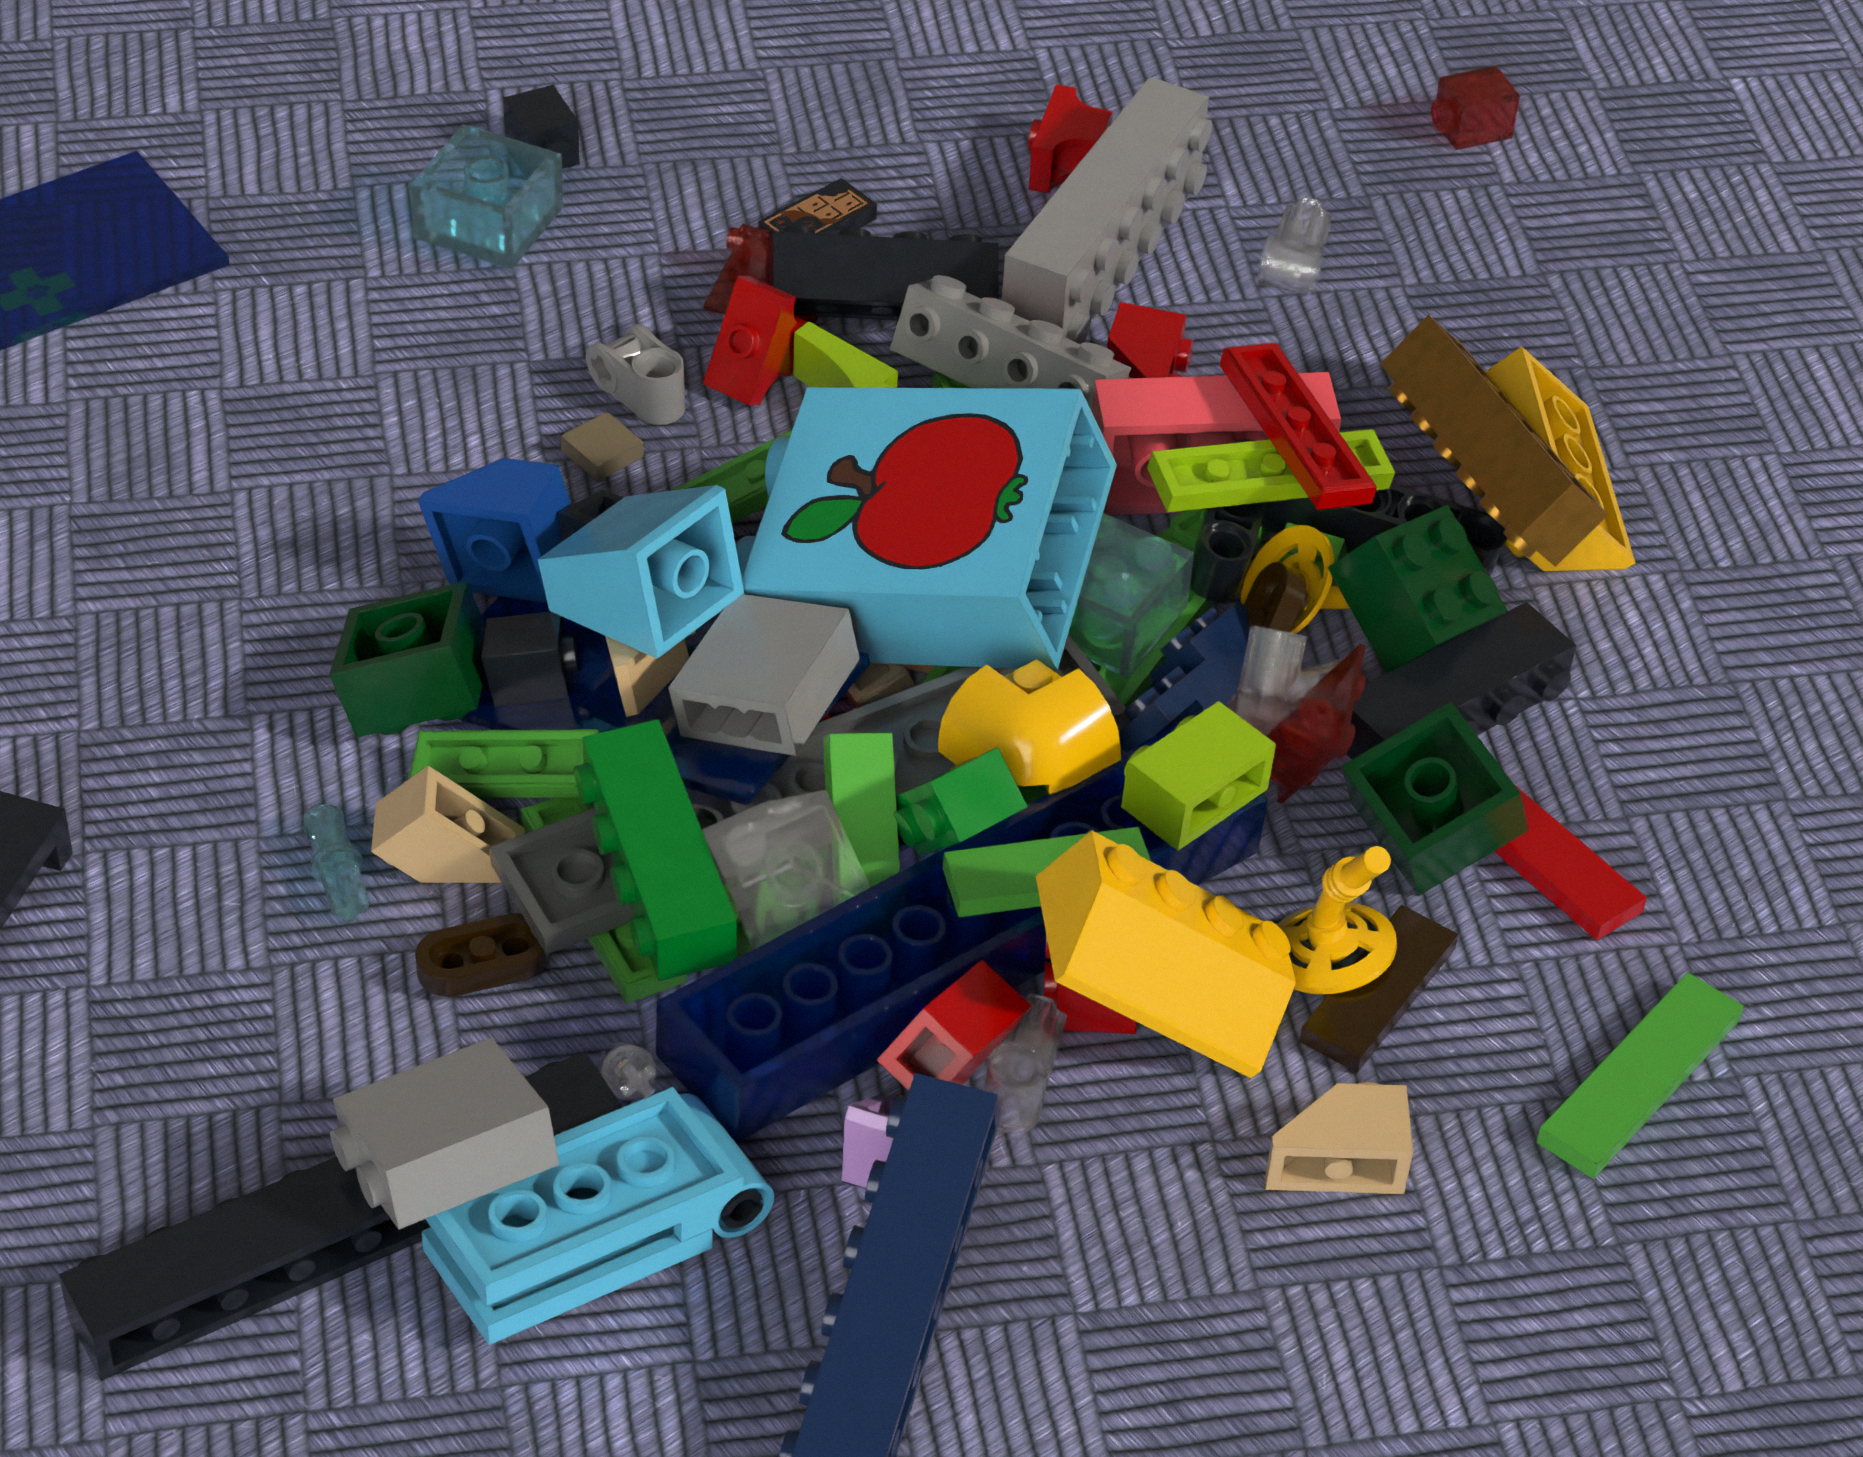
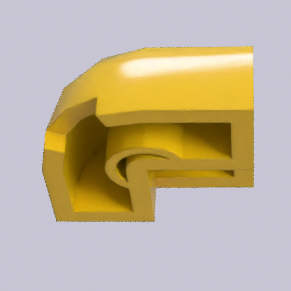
M1036 659L1003 676L986 664L966 679L951 698L941 719L938 752L955 765L998 747L1017 786L1045 785L1049 795L1070 788L1121 760L1118 727L1109 704L1095 683L1079 668L1061 677Z

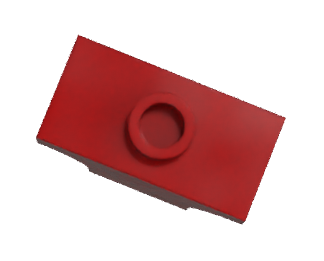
M1056 84L1042 120L1034 119L1030 129L1028 150L1031 151L1028 190L1050 193L1054 187L1064 183L1111 125L1113 111L1088 106L1077 97V88Z
M737 276L703 385L749 406L761 405L767 390L773 382L780 377L791 376L793 371L794 332L807 323V321L794 316L796 297L750 276Z

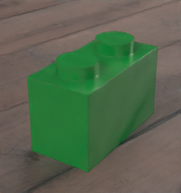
M997 747L956 764L896 795L897 811L893 815L897 821L899 836L907 846L915 847L919 857L960 843L1028 806Z

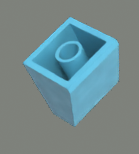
M717 485L626 496L538 559L549 611L656 659L744 594L726 490Z

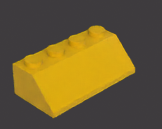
M1521 346L1486 371L1487 374L1608 514L1556 567L1537 551L1528 559L1543 571L1627 569L1636 562L1589 406ZM1507 538L1505 544L1509 550L1519 558L1524 556Z
M1093 830L1035 876L1055 982L1249 1078H1253L1261 1072L1296 985L1289 955L1291 946L1287 936L1280 927L1271 921H1263L1236 907L1224 896H1215L1196 886L1179 872L1166 870L1145 859L1130 846L1117 844Z

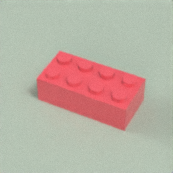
M1329 372L1298 373L1339 431L1341 416ZM1226 375L1095 380L1092 414L1117 464L1108 494L1106 515L1167 513L1147 469L1152 451L1229 444L1242 439L1254 441L1269 440ZM1183 511L1168 512V513H1181V512H1183Z

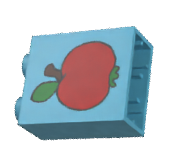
M807 387L791 436L778 437L773 441L768 451L765 466V482L769 500L757 535L745 536L736 545L744 594L849 609L860 657L857 663L984 667L987 664L991 668L1019 669L1037 659L1051 670H1058L1117 464L1081 389Z

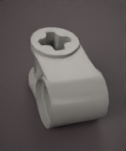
M634 324L628 327L625 331V336L606 345L595 343L587 348L586 363L595 383L603 391L613 395L635 413L638 419L647 424L667 425L676 422L683 416L686 411L683 358L679 353L658 340L646 326Z

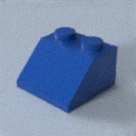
M502 458L422 493L418 503L449 585L468 581L472 593L547 603L538 559L561 543L558 512L571 506L558 465Z

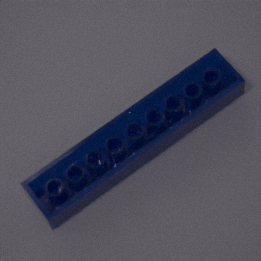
M1175 726L1122 754L1120 761L1080 783L1050 795L1048 793L1027 805V808L960 843L946 847L657 1000L655 1055L691 1094L698 1096L731 1138L738 1143L880 1064L877 1059L920 1011L979 961L985 960L1014 988L1045 971V962H1051V958H1045L1046 930L1041 906L958 917L943 871L944 852L1087 834L1091 830L1102 832L1138 827L1151 862L1166 870L1177 871L1189 882L1199 886L1258 853L1268 798L1264 794L1259 795L1179 851L1174 849L1124 810L1121 804L1125 783L1124 769L1129 758L1140 747L1145 745L1151 746L1174 731Z

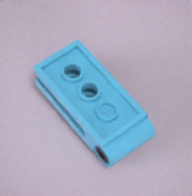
M671 1087L555 1135L554 1139L559 1160L558 1166L426 1218L431 1227L422 1231L423 1251L485 1341L488 1345H491L712 1249L713 1230L718 1236L723 1238H735L750 1232L769 1214L774 1203V1191L703 1101L693 1094L679 1095L674 1087Z

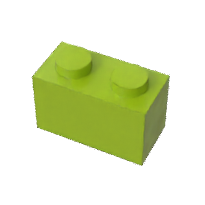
M1218 701L1197 716L1190 715L1184 718L1174 731L1153 745L1142 746L1133 753L1124 769L1125 783L1121 807L1179 851L1268 790L1276 743Z

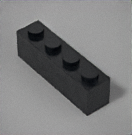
M794 225L784 227L781 232L773 231L766 249V284L796 297L794 304L795 316L898 320L908 286L931 280L936 275L947 276L961 281L966 285L965 292L980 299L986 297L999 299L998 243L982 242V238L977 235L960 234L950 237L949 240L927 239V236L921 232L905 231L896 233L893 237L871 236V232L859 228L843 229L837 234L815 233V230L811 227Z
M1525 602L1340 697L1332 742L1346 756L1353 760L1449 702L1454 704L1477 736L1496 725H1506L1513 721L1519 713L1544 700L1551 701L1557 698L1566 689L1571 679L1570 670L1576 644L1528 602Z

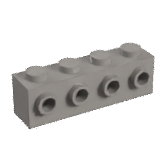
M936 275L931 280L908 286L890 346V350L971 388L1081 389L1091 412L1095 380L1128 379L1131 367L1114 360V353L1108 348L1094 343L1084 342L1079 344L1063 336L1064 330L1061 327L1043 320H1026L1014 314L1015 308L1011 304L989 297L980 299L965 292L966 285L961 281L942 275Z

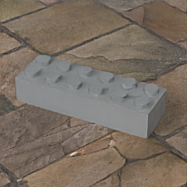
M1149 77L1005 254L1002 301L1011 304L1015 308V315L1029 321L1043 320L1053 323L1064 330V337L1079 344L1084 343L1090 325L1097 315L1103 316L1107 313L1117 289L1122 283L1127 285L1131 282L1138 262L1144 254H1152L1164 228L1168 223L1175 224L1181 215L1184 202L1191 194L1197 195L1200 192L1207 174V165L1202 163V154L1212 131V121L1207 119L1209 96L1153 77Z

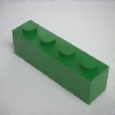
M659 719L582 737L583 764L574 766L577 790L583 805L593 803L597 815L592 816V825L600 853L602 855L612 853L616 864L611 866L610 871L617 901L620 906L630 904L635 917L629 919V925L638 957H650L658 981L737 962V920Z

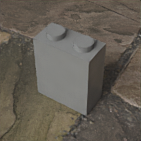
M742 594L722 610L668 687L681 738L797 756L860 659L849 609Z
M492 1037L333 1098L339 1127L331 1130L330 1136L336 1156L345 1171L353 1168L356 1169L359 1185L370 1207L374 1208L381 1205L398 1230L559 1165L548 1106Z

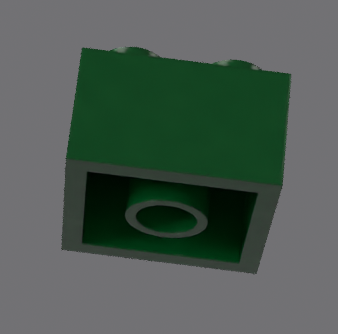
M1448 505L1374 536L1327 567L1386 673L1508 611L1498 594L1493 579L1486 573L1467 539L1463 526L1456 520Z
M468 581L349 609L329 675L356 737L374 733L391 735L401 732L413 724L434 719L451 721L466 715L469 711L477 709L485 677L481 656L486 626Z
M1452 702L1447 703L1341 766L1351 804L1382 847L1389 853L1392 861L1418 896L1528 831L1521 793Z

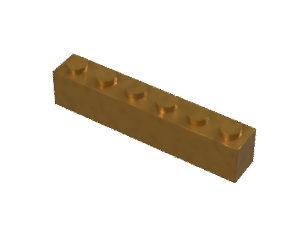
M1429 314L1380 363L1394 381L1388 387L1390 393L1406 409L1413 412L1410 415L1411 419L1430 438L1435 440L1432 443L1435 449L1455 468L1462 465L1455 472L1456 475L1480 498L1486 494L1479 501L1480 505L1503 527L1510 524L1503 533L1525 556L1530 558L1537 551L1556 567L1608 516L1463 344Z

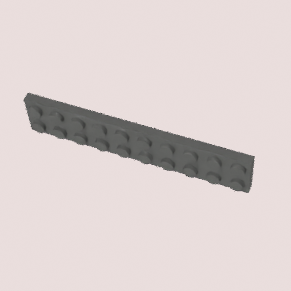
M1068 634L1058 670L1053 671L1063 677L1079 668L1095 683L1109 704L1118 731H1120L1127 725L1128 716L1123 712L1126 707ZM982 667L959 669L819 722L797 756L748 749L721 759L734 761V764L713 762L682 774V781L723 886L829 845L823 736L844 733H892L896 795L954 766L953 762L938 752L941 719L953 695L968 677ZM993 668L1003 676L1017 670L1011 668ZM595 807L489 847L493 869L517 909L525 918L531 928V932L543 948L545 955L629 923V919L635 917L630 904L620 906L617 901L610 871L611 866L616 865L612 853L602 855L598 849L592 825V816L597 815Z

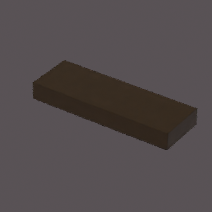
M1400 905L1389 919L1396 933L1397 951L1388 969L1378 978L1360 988L1343 993L1328 994L1301 1029L1300 1043L1356 1073L1359 1072L1456 948L1458 933L1403 905ZM1364 950L1354 963L1362 960L1370 952Z

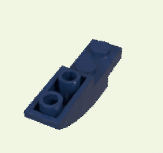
M1240 601L1222 615L1214 607L1210 608L1192 625L1187 626L1160 649L1167 660L1149 675L1156 685L1152 686L1123 711L1131 722L1119 731L1121 748L1129 757L1155 735L1162 739L1174 731L1184 718L1190 715L1197 716L1218 701L1225 706L1228 704L1238 688L1248 655V613Z

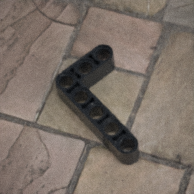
M1242 439L1236 440L1232 443L1249 442L1254 440ZM1392 483L1389 489L1376 490L1373 503L1317 510L1310 498L1206 508L1187 572V582L1198 596L1210 601H1228L1235 597L1241 587L1253 554L1260 526L1278 533L1285 529L1287 522L1295 525L1311 526L1322 533L1345 539L1348 554L1374 536L1446 505L1450 507L1456 520L1463 526L1470 545L1482 566L1486 569L1487 574L1491 577L1507 540L1503 533L1506 529L1485 512Z

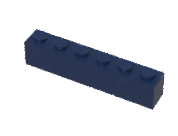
M915 1073L907 1097L895 1096L886 1126V1136L894 1139L887 1160L876 1159L871 1168L865 1191V1202L873 1204L865 1227L854 1225L850 1233L843 1261V1267L851 1270L844 1294L833 1292L829 1298L821 1333L823 1336L830 1338L822 1362L811 1360L808 1364L799 1396V1403L806 1405L807 1409L800 1431L790 1429L787 1431L779 1457H897L1000 1124L998 1094Z

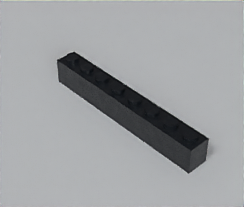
M585 1051L561 1062L548 1063L537 1072L524 1077L548 1106L554 1136L623 1108ZM336 1156L306 1170L293 1171L279 1181L242 1197L222 1201L213 1209L176 1225L158 1228L145 1238L110 1253L92 1256L82 1261L78 1266L60 1273L59 1278L67 1316L102 1381L421 1242L422 1231L431 1226L424 1219L398 1230L381 1205L374 1208L370 1207L359 1185L356 1169L353 1168L345 1171Z

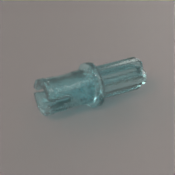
M326 804L316 806L304 815V823H302L313 854L310 861V869L316 880L322 882L331 913L340 915L343 921H354L357 914L367 912L370 905L360 873V868L363 864L362 854L357 846L350 842L344 824V815L340 808Z

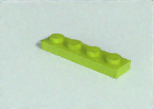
M1374 429L1339 432L1376 484V490L1389 489L1395 471ZM1270 439L1152 451L1147 466L1167 513L1309 498Z

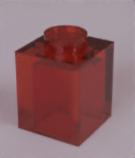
M1497 66L1442 76L1439 78L1436 100L1431 105L1432 121L1435 128L1444 134L1455 150L1512 139L1520 95Z

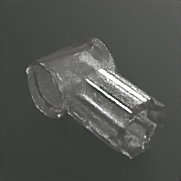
M1301 197L1297 203L1286 206L1275 237L1268 236L1258 273L1259 285L1313 296L1321 270L1323 247L1330 231L1332 214L1326 212L1319 200Z
M1251 626L1239 687L1226 707L1276 743L1274 755L1286 757L1292 749L1297 733L1299 708L1298 704L1294 702L1307 636Z
M1030 993L1025 999L1034 1007L999 1046L994 1048L989 1056L983 1090L998 1094L1000 1117L998 1130L1003 1133L1017 1134L1027 1132L1035 1127L1040 1120L1047 1084L1067 1021V1015L1055 1006L1051 998Z

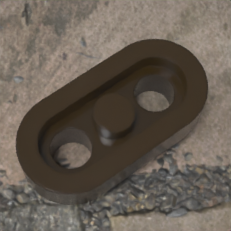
M1280 562L1272 563L1260 572L1244 603L1248 613L1249 643L1241 681L1249 685L1261 683L1266 678L1274 675L1279 669L1283 660V648L1294 622L1302 614L1307 604L1308 594L1304 575Z
M521 913L501 915L433 931L419 942L415 952L417 977L420 984L427 991L445 997L464 995L531 979L545 969L550 954L545 955L543 948L537 938L534 937L531 928Z

